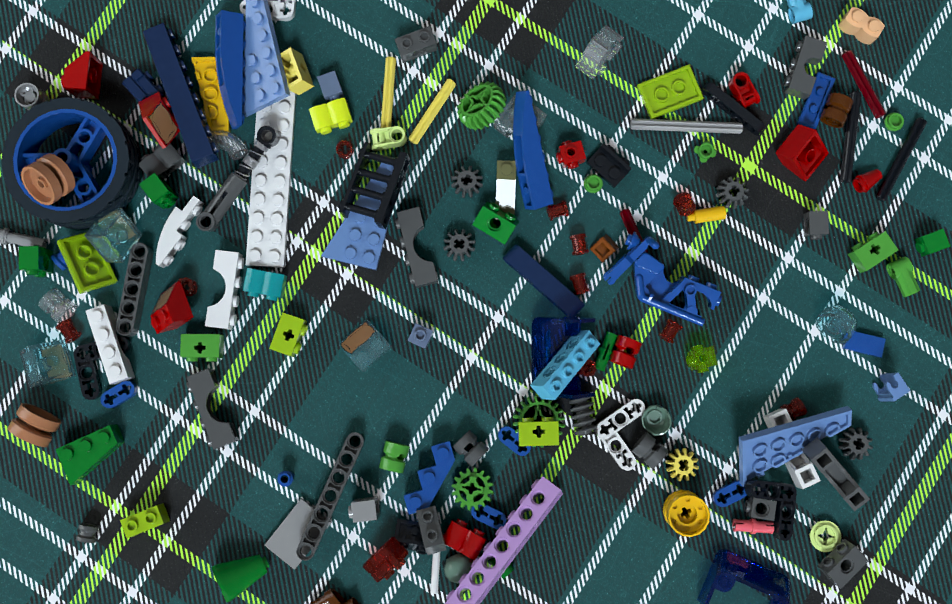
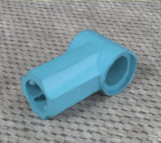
M787 0L789 6L788 16L792 24L812 19L813 10L809 2L806 3V0Z

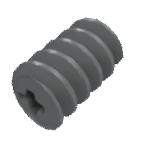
M593 395L574 397L573 400L569 401V404L575 405V407L570 409V412L576 413V415L571 417L572 420H577L572 425V427L578 428L573 433L574 435L598 434L597 432H592V430L597 428V425L591 424L596 420V417L590 416L595 410L589 409L590 406L594 405V402L588 401Z

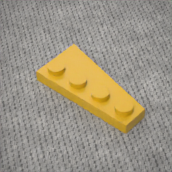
M191 57L208 125L212 132H230V122L219 89L215 57Z

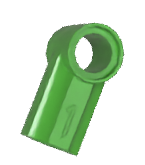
M904 256L886 265L889 276L896 281L903 297L920 291L912 273L913 265L908 257Z

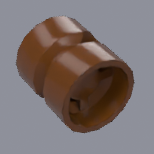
M831 93L826 102L827 108L823 109L820 116V121L834 128L844 127L847 113L851 110L853 100L844 94Z

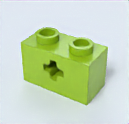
M282 312L269 349L295 357V354H299L302 346L300 343L301 337L307 333V321ZM292 331L294 338L289 339L286 334Z
M542 417V421H534V418H522V422H518L519 446L559 445L558 421H554V417ZM537 426H539L540 429L544 430V433H541L540 437H537V435L533 433V430H536Z
M162 503L120 520L126 538H130L170 522L165 505Z

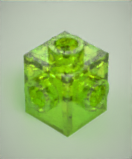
M703 344L693 346L692 351H688V356L685 357L687 366L691 367V371L697 370L698 373L709 371V367L718 365L713 346L706 348L703 347Z

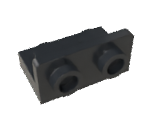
M603 143L586 164L610 186L615 188L632 168L625 158H620L615 154L616 150L612 146Z
M397 518L393 547L399 551L413 550L418 554H427L419 522Z

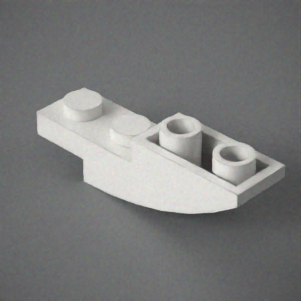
M195 196L190 199L183 210L175 207L163 227L156 252V264L162 268L169 266L173 262V256L176 252L183 249L187 237L181 233L188 230L191 226V220L203 210L202 206L204 203Z

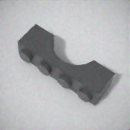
M416 207L397 212L398 218H395L397 230L401 229L403 236H400L399 239L402 248L406 247L407 254L404 255L406 266L411 267L412 273H409L411 285L415 284L416 288L438 283L434 263L421 259L414 250L415 238L424 229L420 208Z
M208 368L187 376L188 382H186L189 392L193 393L195 399L193 400V405L200 412V423L202 428L207 431L208 436L206 439L209 446L216 450L240 441L233 422L219 420L211 409L212 395L220 387L214 370Z
M818 437L802 448L807 457L854 511L870 500Z

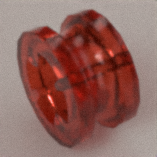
M342 140L336 145V152L340 158L348 159L353 155L354 149L349 141ZM346 145L347 148H350L349 151L347 150V154H343V152L340 151V149H343L342 146Z

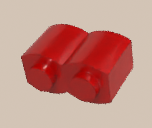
M459 518L457 520L452 519L443 535L445 544L468 558L475 560L486 542L485 533L477 528H474V530L466 527L468 524Z

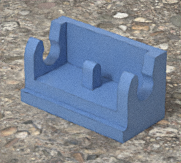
M898 372L883 373L879 376L884 384L882 389L876 383H872V387L878 395L880 402L896 401L910 392V389Z

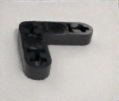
M117 336L119 343L120 340L125 342V345L122 346L123 353L128 352L131 348L130 339L125 336ZM96 342L76 347L73 352L83 397L88 400H96L102 394L96 360L101 359ZM83 350L93 352V354L85 355V359L84 357H80V354L83 353ZM87 367L92 369V376L89 378L83 375V371ZM94 380V383H91V386L90 384L85 383V381ZM91 387L96 389V392H94L93 395L88 394V391L91 390Z
M755 479L747 481L745 493L749 497L777 501L775 519L773 521V536L776 539L788 541L793 533L797 495L795 486L787 483ZM772 485L774 491L773 494L770 496L768 494V488ZM760 487L761 491H753V488ZM781 490H788V494H781ZM786 507L787 514L783 517L782 509Z

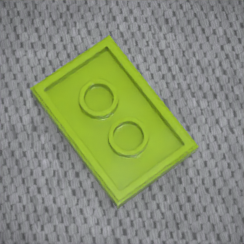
M690 64L637 84L650 119L658 118L704 99Z
M95 230L57 241V245L79 294L117 283L118 280Z

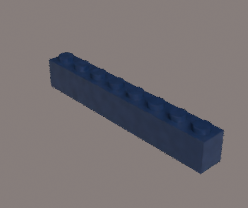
M164 23L142 31L192 163L197 168H201L219 160L217 155L219 148L215 141L212 142L210 137L213 135L209 125L205 124L204 120L207 117L203 109L199 108L198 103H200V99L197 93L192 90L194 83L191 77L186 74L188 68L184 60H181L179 56L182 55L178 44L174 43L176 37L171 28L168 29Z

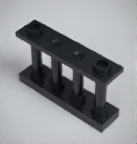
M365 142L363 148L359 150V159L344 199L339 203V212L344 218H348L350 211L372 217L379 228L386 230L411 159L407 153L401 151L396 158L373 153L370 144ZM369 160L392 165L394 167L392 174L388 176L366 170ZM363 177L387 183L386 191L383 193L359 186ZM356 194L380 200L379 209L375 211L354 205L353 202Z

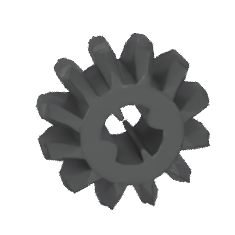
M461 166L462 172L456 169L455 174L457 176L451 177V180L454 181L451 187L457 188L455 194H459L462 191V198H465L466 193L472 198V191L478 194V188L483 187V184L479 182L483 177L477 176L479 173L478 169L472 172V166H469L468 171H465V167ZM466 178H469L470 182L472 183L464 185V181H466Z
M728 177L727 181L723 179L720 182L721 185L716 188L719 191L716 197L722 198L719 204L725 202V208L727 209L730 205L733 209H736L738 205H744L743 200L748 199L745 193L749 191L748 188H743L746 182L740 184L739 177L735 178V180L732 177ZM731 189H732V192H733V191L735 192V195H734V196H732L733 194H731V195L729 194V191H730Z
M455 229V236L450 232L448 233V237L451 240L444 239V243L448 245L444 246L443 249L444 251L450 250L447 253V257H451L454 254L453 261H456L458 256H460L461 261H464L463 255L470 258L471 254L468 251H475V248L470 246L475 244V240H469L472 237L471 233L464 236V229L461 231V234H458V230ZM456 242H463L464 248L461 249L460 247H458L456 249Z
M850 427L848 432H842L844 438H839L838 441L843 442V445H840L838 448L845 449L843 455H849V459L855 460L857 458L862 460L863 455H870L867 449H873V446L869 445V442H872L873 439L867 438L869 433L867 431L862 432V428L857 427L854 429Z

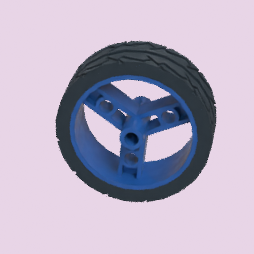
M64 97L51 99L49 102L40 103L24 113L22 118H19L10 129L5 141V147H3L1 159L4 181L15 201L30 214L60 227L71 229L99 226L100 224L97 221L111 216L117 211L121 213L133 199L141 175L139 149L128 129L99 105L86 100L81 101L78 98ZM81 123L66 149L59 148L54 153L49 154H54L61 158L72 171L75 178L74 191L82 204L71 207L41 204L24 187L21 171L25 166L36 162L37 159L48 154L38 153L40 146L48 136L64 126ZM107 135L113 150V165L107 183L100 189L92 175V166L89 162ZM90 136L89 141L85 143L86 138ZM84 147L80 156H77L79 150ZM89 185L88 191L85 192L86 186Z

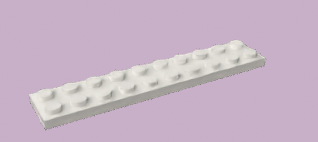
M290 91V96L256 112L254 144L257 132L263 126H270L277 130L280 140L276 146L264 152V156H261L256 168L252 170L246 266L285 268L297 95ZM267 132L265 134V141H270L272 139V132Z

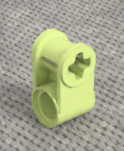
M399 126L370 130L373 140L372 150L374 151L401 147L407 142L406 133ZM396 133L402 134L400 140H394L393 136Z

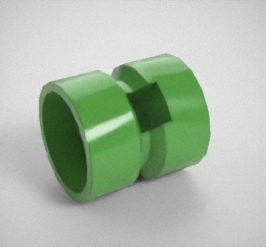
M385 441L383 448L385 456L381 457L379 468L403 473L406 465L404 458L408 457L410 446Z

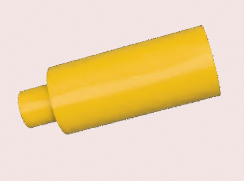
M724 206L693 210V213L686 215L687 221H694L697 224L726 219V209Z

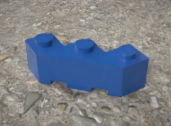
M451 441L431 446L436 465L419 469L417 472L422 489L404 494L409 515L416 513L417 510L428 508L455 461Z

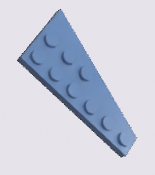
M246 0V45L244 49L245 67L243 69V76L245 77L243 87L245 102L242 106V113H244L245 117L290 96L267 0Z
M381 163L376 172L389 176L392 174L394 167ZM371 179L365 188L383 193L386 191L387 183ZM360 195L354 205L376 211L379 209L381 202L380 200ZM350 211L348 218L344 219L321 257L377 271L388 225L386 230L379 228L374 222V218Z
M845 406L740 436V484L744 487L747 481L752 478L764 476L766 470L772 467L778 468L803 453L802 448L818 437L821 440L826 436L832 437L850 427L852 409L849 406Z

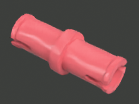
M754 518L750 520L733 519L732 530L734 532H750V534H773L774 526L771 525H774L773 521H757Z

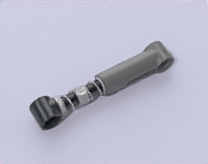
M263 126L258 130L255 146L252 150H249L250 153L248 155L246 154L242 160L243 163L239 164V169L230 173L205 210L197 216L196 225L200 230L213 232L219 227L221 219L248 183L246 177H249L251 170L256 168L261 156H264V152L278 144L280 135L277 130L270 126ZM267 132H272V139L270 141H265V134ZM207 217L211 218V225L209 227H206L204 224Z

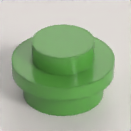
M890 113L885 117L884 125L889 131H898L904 125V118L899 113Z
M591 174L584 180V188L589 193H597L603 186L602 179L596 174Z

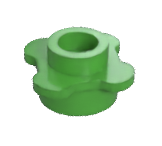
M704 141L702 145L694 148V152L698 154L699 160L702 163L707 162V159L716 156V150H714L710 141Z

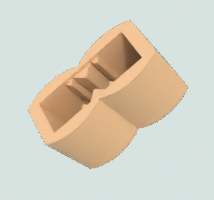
M852 7L843 16L838 27L844 33L854 35L858 41L870 45L880 36L885 25L875 17H868L863 10Z

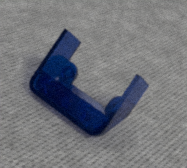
M575 316L534 318L532 321V383L570 336H576L580 333L581 323L595 322V318ZM575 375L558 397L580 399L594 397L595 392L582 391L581 381Z
M721 549L716 553L697 599L701 604H709L715 589L721 592H728L733 588L735 581H738L772 596L769 604H790V580L782 573L728 549Z

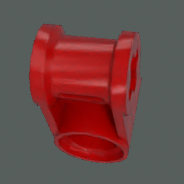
M738 72L730 79L728 86L736 102L745 109L754 103H760L759 93L754 88L748 74ZM736 79L741 80L743 85L738 86Z

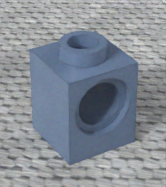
M335 71L317 77L327 103L344 97Z
M415 323L407 341L427 349L434 331Z

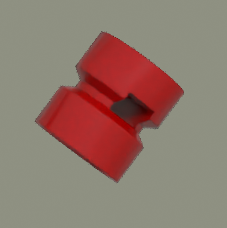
M618 335L615 343L617 349L612 351L609 361L625 368L633 369L636 362L634 356L639 354L642 343Z

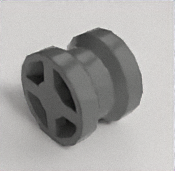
M80 523L78 526L80 531L76 535V540L84 543H96L95 534L99 526Z

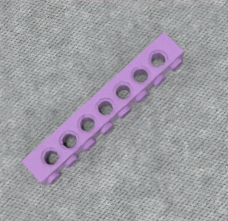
M543 476L540 480L536 479L531 486V492L522 497L516 511L513 510L509 514L508 522L496 531V538L486 544L483 549V555L473 561L471 564L472 569L468 574L465 573L458 582L460 585L456 590L453 589L448 594L445 604H480L563 495L561 489ZM538 495H543L544 501L540 504L535 503V498ZM532 511L530 519H523L524 512ZM513 527H520L518 535H511ZM502 542L508 543V548L505 551H499V545ZM490 558H495V566L487 567V561ZM483 574V581L480 584H476V575ZM470 590L471 597L468 600H463V592Z

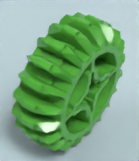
M487 81L485 83L481 82L478 86L474 85L473 89H469V92L464 94V98L460 99L461 104L457 106L460 121L467 128L474 129L475 131L478 128L482 130L484 126L489 127L490 123H495L494 120L500 118V113L504 112L503 108L506 106L505 94L494 82L490 83Z
M534 395V402L531 401L530 397H527L526 399L529 403L527 405L521 401L520 404L524 408L521 410L517 407L515 410L520 412V415H513V418L519 419V422H522L525 412L534 406V416L532 418L536 420L539 415L542 419L545 416L541 413L540 405H543L551 410L554 415V421H558L559 427H565L564 424H559V420H565V417L558 416L563 410H555L559 404L555 403L552 406L550 405L552 400L545 402V399H541V401H538L537 395ZM514 422L513 426H518V422ZM537 427L538 437H540V434L543 433L544 430H539V427Z

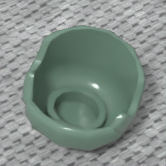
M661 405L648 406L641 416L644 429L654 436L664 435L669 431L672 424L670 413Z
M457 553L447 558L443 567L445 577L450 582L459 584L460 578L465 573L468 574L472 569V559L462 553Z

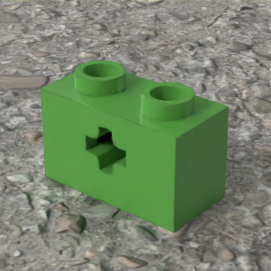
M876 231L867 237L868 241L864 244L859 242L851 247L853 251L848 253V256L860 273L868 271L898 251V248L886 231L882 233Z
M181 334L180 357L186 358V361L198 362V358H206L205 362H217V358H223L224 335ZM206 346V350L201 351L199 347Z

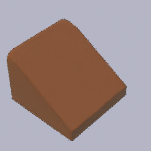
M605 234L590 250L603 263L619 247Z

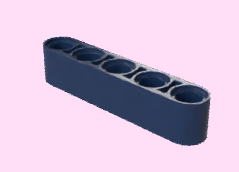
M514 244L503 256L502 259L570 319L573 320L585 306L576 295L517 244Z

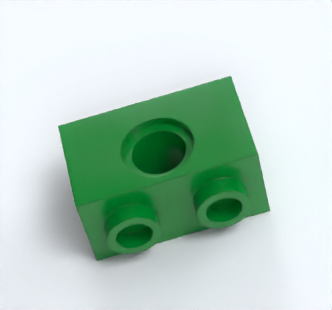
M153 173L139 184L150 200L162 209L172 207L179 198L166 180L156 173Z
M486 202L472 225L505 245L520 221L512 213H505L500 210L497 204ZM493 218H498L501 225H496L493 222Z
M19 246V270L26 272V275H34V277H46V274H54L53 261L51 259L53 251L40 246Z

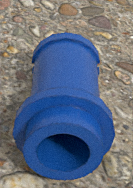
M283 471L278 475L277 481L281 486L287 487L294 481L293 478L295 476L290 471ZM285 475L288 477V481L283 478Z

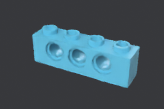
M575 330L530 386L541 399L556 400L600 343L590 330Z

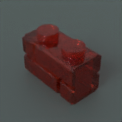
M391 537L363 564V568L368 573H371L376 582H380L383 578L388 580L395 573L394 568L399 570L406 563L404 558L408 555V551L402 545L400 546L395 537Z

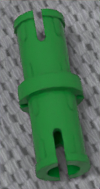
M606 332L603 344L598 349L599 354L593 368L605 372L618 335Z

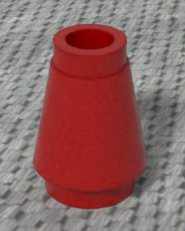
M875 169L856 176L852 184L857 192H867L883 176L880 170Z

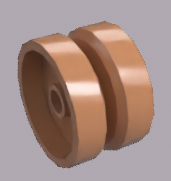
M48 153L40 157L36 162L30 163L21 171V179L28 193L36 201L44 205L55 203L75 188V178L72 171L61 158L54 154Z
M21 403L16 412L19 418L12 419L7 430L30 444L48 447L53 438L50 432L58 430L61 420L39 407Z

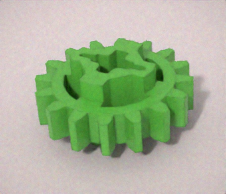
M467 468L466 474L460 471L461 477L454 478L457 484H452L451 486L456 489V491L452 492V495L457 496L455 499L456 503L462 502L461 508L467 505L469 511L472 510V507L478 511L479 505H482L484 508L486 507V500L491 502L488 496L489 494H494L490 490L494 484L488 483L491 478L489 475L484 477L485 472L483 470L478 473L477 468H474L473 472ZM470 477L469 481L463 484V481ZM479 478L483 480L485 487L479 485ZM474 485L479 490L473 491L471 494L466 488H472ZM460 491L465 492L467 501L463 499ZM480 495H484L479 501L476 502L477 497H479Z

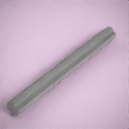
M633 118L630 122V128L632 130L741 134L743 124L736 122Z

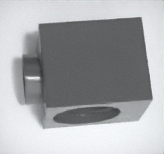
M808 211L803 214L804 237H810L811 240H821L822 237L829 234L828 211Z
M748 496V500L744 504V511L749 517L774 521L777 501ZM758 503L763 505V510L760 513H757L755 510Z

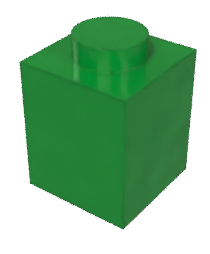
M944 229L914 239L916 250L921 254V257L951 247Z

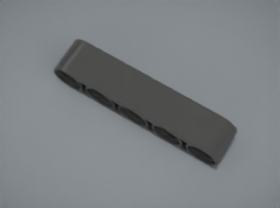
M136 243L131 247L116 323L117 332L128 337L135 336L140 328L153 259L152 248L143 243ZM145 248V254L140 257L139 251ZM141 266L142 272L136 276L135 270ZM137 285L138 292L133 295L132 288ZM134 304V311L129 313L128 307ZM127 323H130L131 329L126 333L124 327Z

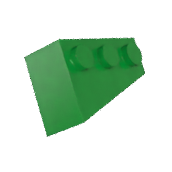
M117 424L108 425L55 449L70 486L82 482L91 471H94L103 460L107 459L125 442Z

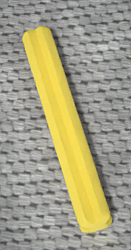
M386 57L381 128L391 127L395 57Z
M446 80L409 136V141L413 144L419 143L455 88L456 83L453 80Z

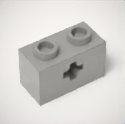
M378 496L355 499L351 502V505L348 506L349 518H353V523L377 520L380 517Z

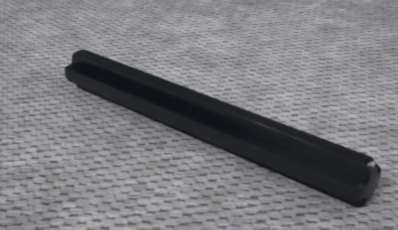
M858 91L850 93L853 105L847 114L840 182L850 183L852 180L862 95Z
M919 117L914 122L876 194L877 200L882 202L887 200L927 124L925 119Z

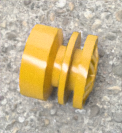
M689 490L672 492L663 504L665 520L676 533L682 536L693 537L699 535L709 524L710 512L708 506L700 497ZM684 507L687 509V514L685 515L682 514V508Z

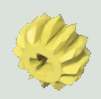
M683 448L681 453L679 449H675V455L672 453L668 454L672 460H665V463L671 464V466L666 468V471H672L670 477L674 478L677 476V481H682L683 477L686 481H689L688 474L695 477L696 474L692 470L699 469V466L693 464L698 461V458H692L694 455L692 451L687 454L686 448ZM679 461H683V462H684V465H685V468H684V469H683V468H680V469H679V467H680Z

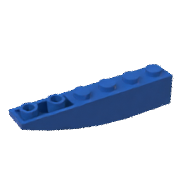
M221 10L215 16L216 72L221 97L232 129H237L244 123L245 118L244 113H242V106L245 102L242 87L245 84V77L243 76L245 58L243 57V51L246 41L243 39V32L246 28V22L243 21L244 14Z
M529 90L516 92L513 121L514 156L525 209L536 210L554 204L553 192L549 184V173L545 165V155L541 147V136L538 133L536 124L537 118L532 106L533 99Z

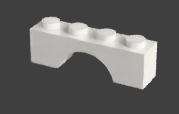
M215 250L213 269L223 276L226 290L223 298L218 303L207 307L206 327L232 330L233 326L236 325L237 316L234 313L235 307L239 305L237 292L242 284L240 270L244 268V258H242L243 255L239 252Z
M103 304L86 310L85 312L109 384H119L123 381L134 379L135 375L130 360L123 353L117 338V321L112 306Z
M780 408L762 416L768 428L792 422L787 409ZM804 453L785 463L797 488L804 489L821 481L812 462Z

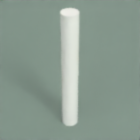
M441 552L434 553L432 557L431 594H438Z

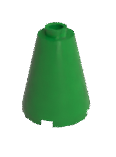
M259 554L212 566V571L222 590L224 599L228 603L267 573L266 568L270 566L266 557L261 558Z

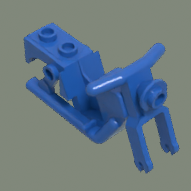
M633 232L632 235L628 234L625 245H627V250L629 251L604 273V280L608 279L609 285L614 284L633 263L635 294L639 301L703 326L705 319L697 314L695 294L697 291L703 293L707 297L708 307L714 310L715 306H719L722 299L721 291L717 290L718 286L710 282H706V285L699 282L700 278L690 274L688 277L681 276L674 283L667 281L663 271L664 264L649 253L644 252L648 245L653 249H658L659 243L651 236H645L640 241L636 232ZM681 291L684 292L685 305L683 308L670 304Z

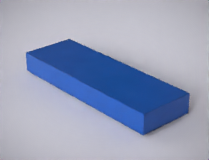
M817 72L815 75L816 80L812 93L806 99L797 121V125L800 124L815 130L836 79L821 72Z

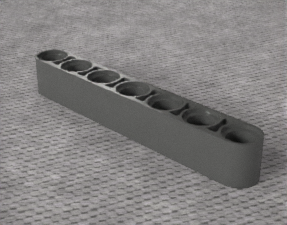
M357 432L349 434L297 547V556L303 561H307L315 555L364 446V438ZM353 436H358L361 439V443L357 447H353L350 444V439ZM345 454H350L353 458L352 463L349 465H345L342 462V457ZM337 472L344 474L345 478L342 483H337L334 480V475ZM327 491H335L336 499L334 501L327 500ZM321 508L326 509L328 512V517L324 520L318 517V511ZM312 527H317L320 531L317 538L310 536L309 531ZM306 545L311 548L310 556H304L301 553L303 546Z

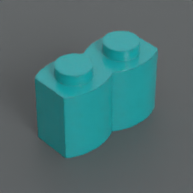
M247 268L243 291L248 292L247 296L259 298L260 294L266 295L268 300L277 301L278 298H283L287 276Z

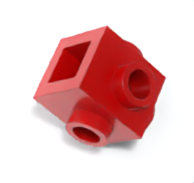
M569 140L561 143L556 153V159L558 164H562V168L574 169L579 167V164L585 162L586 155L581 140L576 142Z

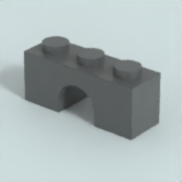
M807 35L797 42L794 50L797 52L796 57L792 58L789 69H791L790 75L786 76L783 84L785 86V94L806 100L811 95L816 77L809 75L805 71L804 65L807 63L817 65L823 58L828 42Z

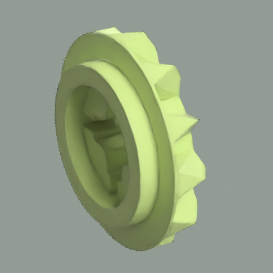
M827 520L817 521L814 526H811L812 529L809 533L810 543L815 549L822 552H831L841 542L840 529L833 522ZM826 530V534L832 537L826 538L823 542V538L818 535L823 534Z

